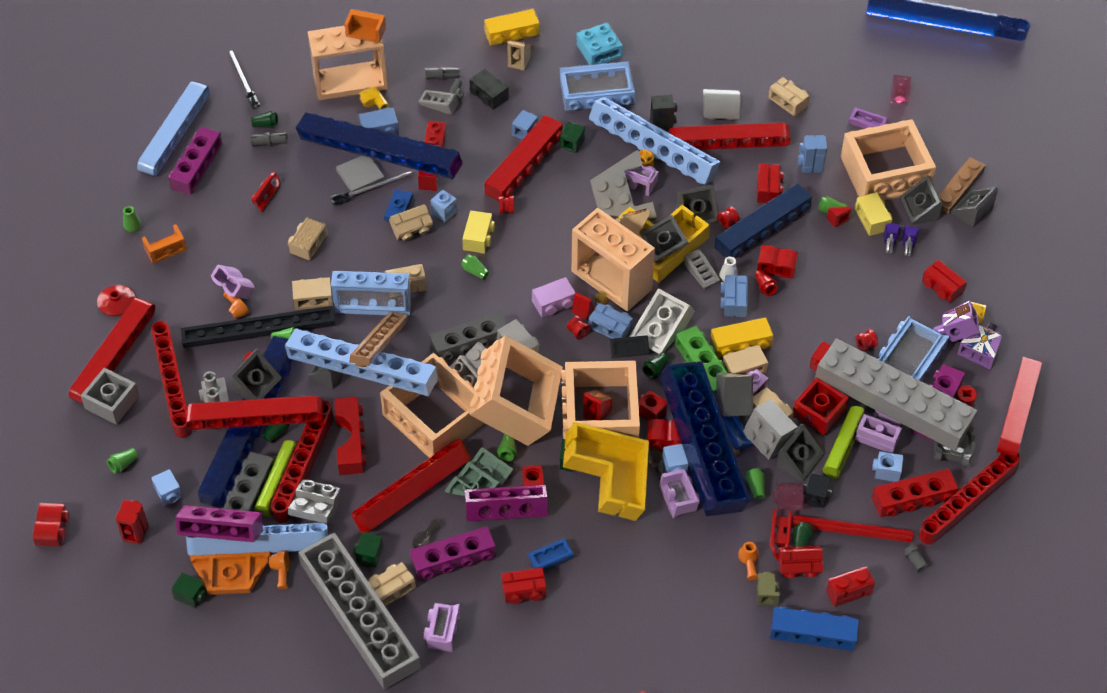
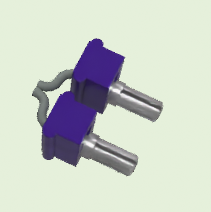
M887 223L883 235L885 238L884 243H887L886 253L889 251V245V254L892 253L893 244H896V239H898L899 231L902 227L903 246H905L904 255L907 256L908 251V256H910L912 247L914 248L919 228Z

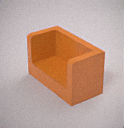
M351 9L344 24L346 37L380 43L386 30L385 15Z
M176 224L173 225V235L151 244L148 243L146 237H142L144 249L152 264L187 250L185 239Z

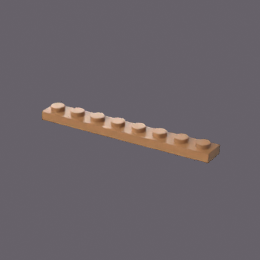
M389 312L350 354L349 362L355 363L358 367L369 366L407 323L408 315Z

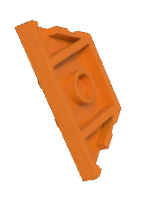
M270 552L191 555L190 560L200 580L204 582L208 595L251 593L269 562Z

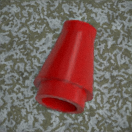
M758 270L755 273V278L761 293L766 296L774 295L778 290L777 282L766 274L764 270Z

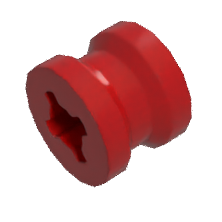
M499 196V214H504L505 212L514 214V196H509L508 198Z
M728 207L725 212L717 214V219L724 229H728L732 224L740 221V216L733 207Z
M575 316L567 324V330L574 333V337L580 340L588 335L591 326L588 323H584V319L581 316Z
M872 329L866 330L864 334L859 333L855 336L856 344L862 352L867 351L870 347L875 348L879 344L877 335Z
M962 386L958 389L955 399L973 407L977 396L976 390L971 386Z

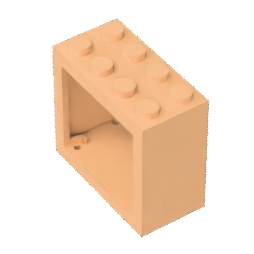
M345 26L308 31L313 74L319 100L356 95L372 87H377L379 91L388 89L382 39L380 43L346 37ZM374 50L375 61L320 69L319 58Z
M913 119L844 134L841 159L859 197L877 192L883 200L900 197L927 175L930 176L933 182L936 166ZM906 147L915 165L871 175L863 155Z
M599 208L595 209L572 229L571 272L627 312L652 290L655 248Z
M505 335L500 340H496L488 349H484L481 354V366L477 371L478 379L474 385L475 393L470 403V416L529 446L551 431L563 367ZM506 367L534 382L528 411L500 397Z
M434 353L424 359L422 363L436 366L438 380L435 385L465 411L437 434L406 407L407 404L421 394L388 386L380 392L383 415L429 458L451 442L466 439L485 424L470 416V403L475 393L472 384L469 381L463 380L455 369H451L442 357L439 358Z
M636 361L565 362V370H561L563 439H565L566 432L573 422L639 438L640 422ZM627 386L629 420L575 421L574 387Z

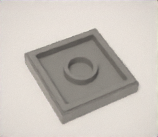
M368 153L336 166L337 173L350 192L385 181L383 174Z

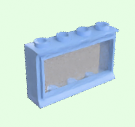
M629 61L560 68V85L565 111L592 108L594 101L602 97L618 105H629L635 102V91Z
M333 271L331 287L335 313L387 315L389 312H396L410 316L411 291L409 274Z
M908 316L905 321L899 323L897 333L890 336L887 347L881 349L878 360L922 382L924 374L929 373L934 359L938 360L941 350L946 349L949 336L942 335Z

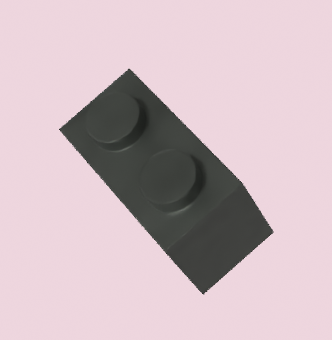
M483 69L469 79L470 92L493 110L509 99V87L488 70Z
M672 94L651 96L650 123L668 132L670 128H673V124H676V113L674 112H677V102L673 101Z

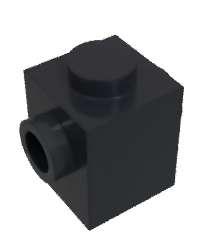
M811 473L808 484L804 483L801 495H805L804 503L811 507L823 508L825 501L829 502L832 490L829 489L831 478Z

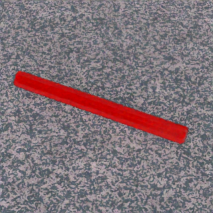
M799 515L792 516L793 527H796L799 522H804L812 525L813 530L902 542H912L913 531Z

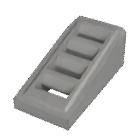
M425 90L418 102L419 105L453 115L459 105L456 94Z
M700 249L685 255L684 266L704 290L720 282L719 277Z

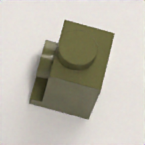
M772 572L758 573L757 605L778 606L780 592L779 582H775V574Z

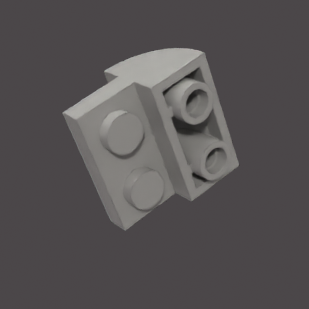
M703 89L704 118L710 120L717 118L726 120L739 119L740 92L736 90Z
M479 342L465 356L460 355L450 366L451 369H455L463 380L469 381L473 389L478 379L477 371L481 366V354L486 349Z
M302 479L295 491V498L288 508V515L327 524L330 518H334L337 511L341 488Z

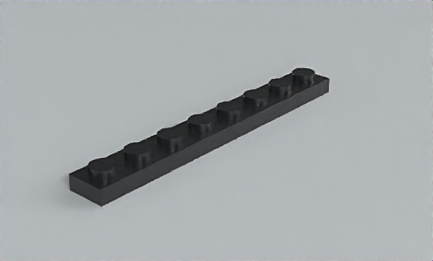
M333 306L185 327L181 328L183 348L266 336L271 335L272 332L292 327L306 330L335 325Z

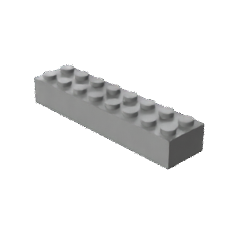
M837 338L817 366L815 378L821 379L838 391L954 451L957 450L973 424L977 413L976 409Z
M335 533L298 552L301 566L384 690L421 669L418 654Z

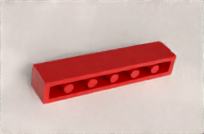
M544 115L484 182L485 195L499 201V196L504 198L512 196L513 191L521 186L525 177L533 172L534 167L542 162L547 152H551L555 143L560 141L563 123Z

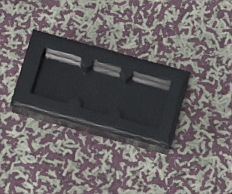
M648 335L609 339L611 358L650 354Z

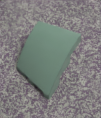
M481 447L473 460L466 464L458 477L455 476L445 492L465 496L466 489L500 488L515 470Z

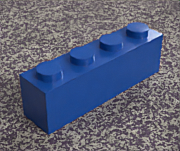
M774 607L770 639L854 651L857 641L858 619L850 616H833L829 613H813L808 610H793L788 607Z

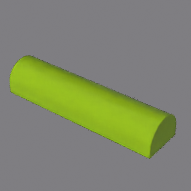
M852 406L823 467V473L827 477L835 480L839 478L854 445L857 429L864 415V408L859 406Z
M285 440L255 504L254 510L262 513V516L271 518L273 515L271 503L297 446L295 441Z

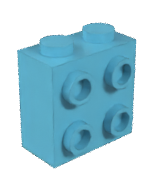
M608 23L577 33L576 45L589 65L604 64L622 57L623 45Z

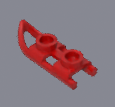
M275 171L271 172L270 176L261 183V188L252 195V203L257 205L259 212L265 209L280 187V179ZM273 178H274L275 181H276V186H275V187H273V185H272V183H271V181H272Z
M773 509L770 547L775 559L779 561L774 544L778 547L784 545L789 547L793 512L789 510L788 517L776 516L777 509Z

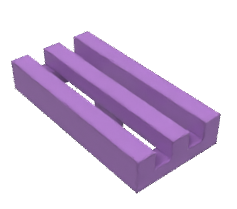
M856 107L849 118V124L864 129L882 126L888 122L886 117Z

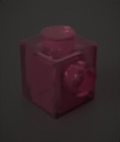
M893 76L890 102L908 104L911 77Z
M777 483V490H773V502L777 503L778 510H803V488L801 483Z

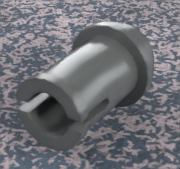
M911 545L905 549V557L910 559L917 572H921L927 568L928 564L921 556L919 547Z

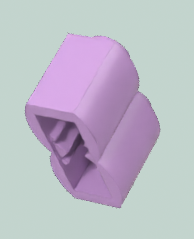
M217 265L211 274L212 280L217 285L223 286L224 291L229 296L249 299L255 289L253 283L249 279L243 278L241 272L234 267Z

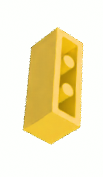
M534 9L484 19L485 33L490 46L505 43L508 40L514 41L539 35V21Z
M766 317L711 329L710 342L717 358L723 357L730 352L744 350L749 346L759 345L761 349H766L772 346L773 334Z

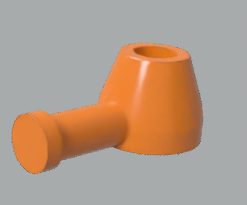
M224 292V298L232 303L229 312L235 319L250 313L240 298L229 296Z
M746 542L740 547L738 558L747 566L748 580L753 581L758 578L755 562L758 560L759 551L753 542Z
M284 550L269 557L270 568L279 571L277 588L281 590L288 588L287 571L290 568L289 554L287 550Z

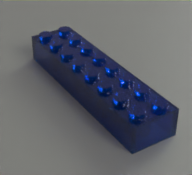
M703 362L666 365L659 378L705 515L714 516L742 512L751 502Z

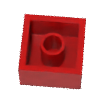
M816 377L794 402L793 416L825 436L847 410L849 397Z

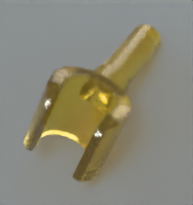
M599 291L595 296L598 304L606 305L608 302L607 294Z

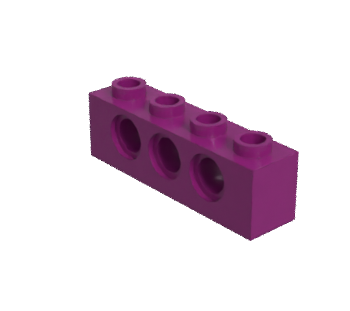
M200 127L198 132L194 134L192 142L185 148L182 158L178 159L177 166L169 174L168 180L172 190L192 195L222 146L220 132Z
M943 364L940 371L936 370L932 381H935L934 384H929V386L955 399L957 391L963 382L965 372ZM915 430L912 431V433H915L929 440L935 441Z
M546 485L466 489V521L546 517Z
M184 506L175 516L177 535L255 542L263 532L262 513Z
M488 526L409 550L410 560L418 581L430 579L441 573H450L460 567H469L479 561H488L496 556V546Z

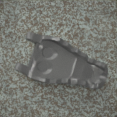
M973 424L956 451L935 441V461H940L943 458L960 462L962 467L967 468L975 447Z

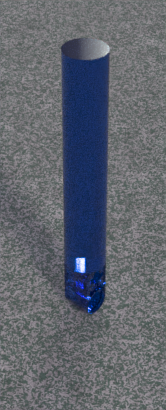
M869 0L866 12L869 15L1017 41L1025 40L1030 29V23L1025 19L924 0Z

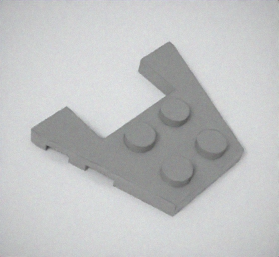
M639 150L590 180L597 208L610 217H619L625 210L631 207L635 211L649 208L651 213L648 218L657 219L653 202L634 206L626 179V171L643 167Z

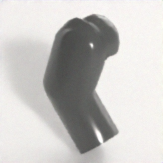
M455 79L449 89V93L456 94L458 101H460L465 95L464 91L461 92L460 89L463 83L460 79Z

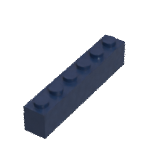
M798 183L717 235L715 249L725 258L740 257L743 252L752 249L758 242L767 239L770 234L776 230L779 231L785 224L794 221L800 214L808 212L811 208L812 195Z

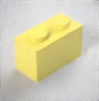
M877 192L857 197L855 211L868 235L872 236L883 233L886 224L893 221L891 213L885 208L884 200L879 197Z
M470 210L463 235V250L485 253L486 247H490V232H494L495 222L492 221L491 213Z

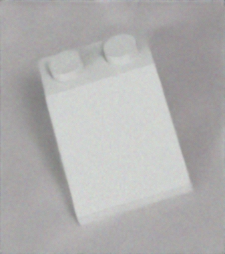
M658 288L629 337L648 335L649 349L658 354L665 352L676 339V334L686 328L695 310L687 303Z

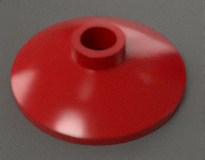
M113 285L104 289L99 294L97 305L99 310L105 315L120 316L128 309L135 299V295L126 286Z

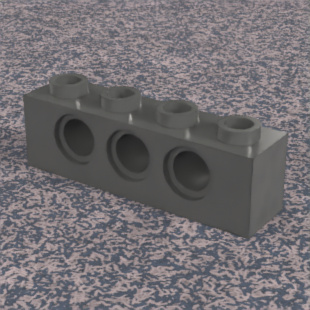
M499 311L430 334V346L434 354L439 358L442 357L445 361H450L460 355H466L477 342L482 343L485 348L493 345L497 340V330L505 326L507 322L502 312Z
M250 452L248 458H245L243 461L240 475H237L235 478L233 490L229 491L225 507L221 509L235 510L240 508L238 509L239 511L255 512V504L274 464L273 458Z

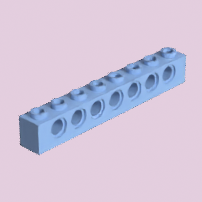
M605 97L594 101L589 120L593 121L595 125L604 127L609 133L618 135L625 142L636 145L639 150L651 151L654 158L661 159L668 166L680 170L682 174L693 177L700 184H707L714 180L720 161Z
M295 329L285 344L287 355L290 359L425 396L430 395L438 380L436 366L381 352L369 366L358 367L355 363L349 362L350 354L359 346L358 344L355 345L342 340L328 338L324 335H317L305 330Z

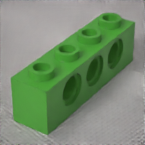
M697 326L677 333L675 340L677 349L711 402L715 401L716 373H727L722 360H718L713 346H709L705 334L702 331L700 332Z

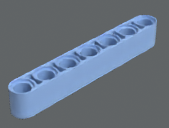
M193 81L189 83L140 157L137 164L138 171L153 176L159 174L208 99L210 93L209 86Z
M324 523L263 526V532L255 542L185 536L187 553L191 556L279 552L287 550V552L301 551L327 537L328 527Z

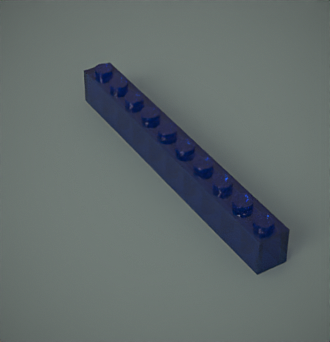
M305 112L295 127L301 140L452 180L463 164L460 153L454 149L427 144L423 141L396 136L392 133L365 128L361 125L357 126L317 114Z
M273 335L263 355L282 377L263 399L276 398L278 390L281 391L285 376H288L290 373L293 359L288 358L285 344L289 339ZM261 426L228 428L197 493L200 503L217 508L224 506L227 495L233 488L235 478L242 469L244 459L253 451L254 441L261 434Z

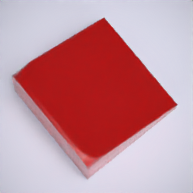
M851 207L829 208L827 220L834 227L840 226L849 221Z
M575 293L572 313L587 320L595 310L592 300L584 295Z

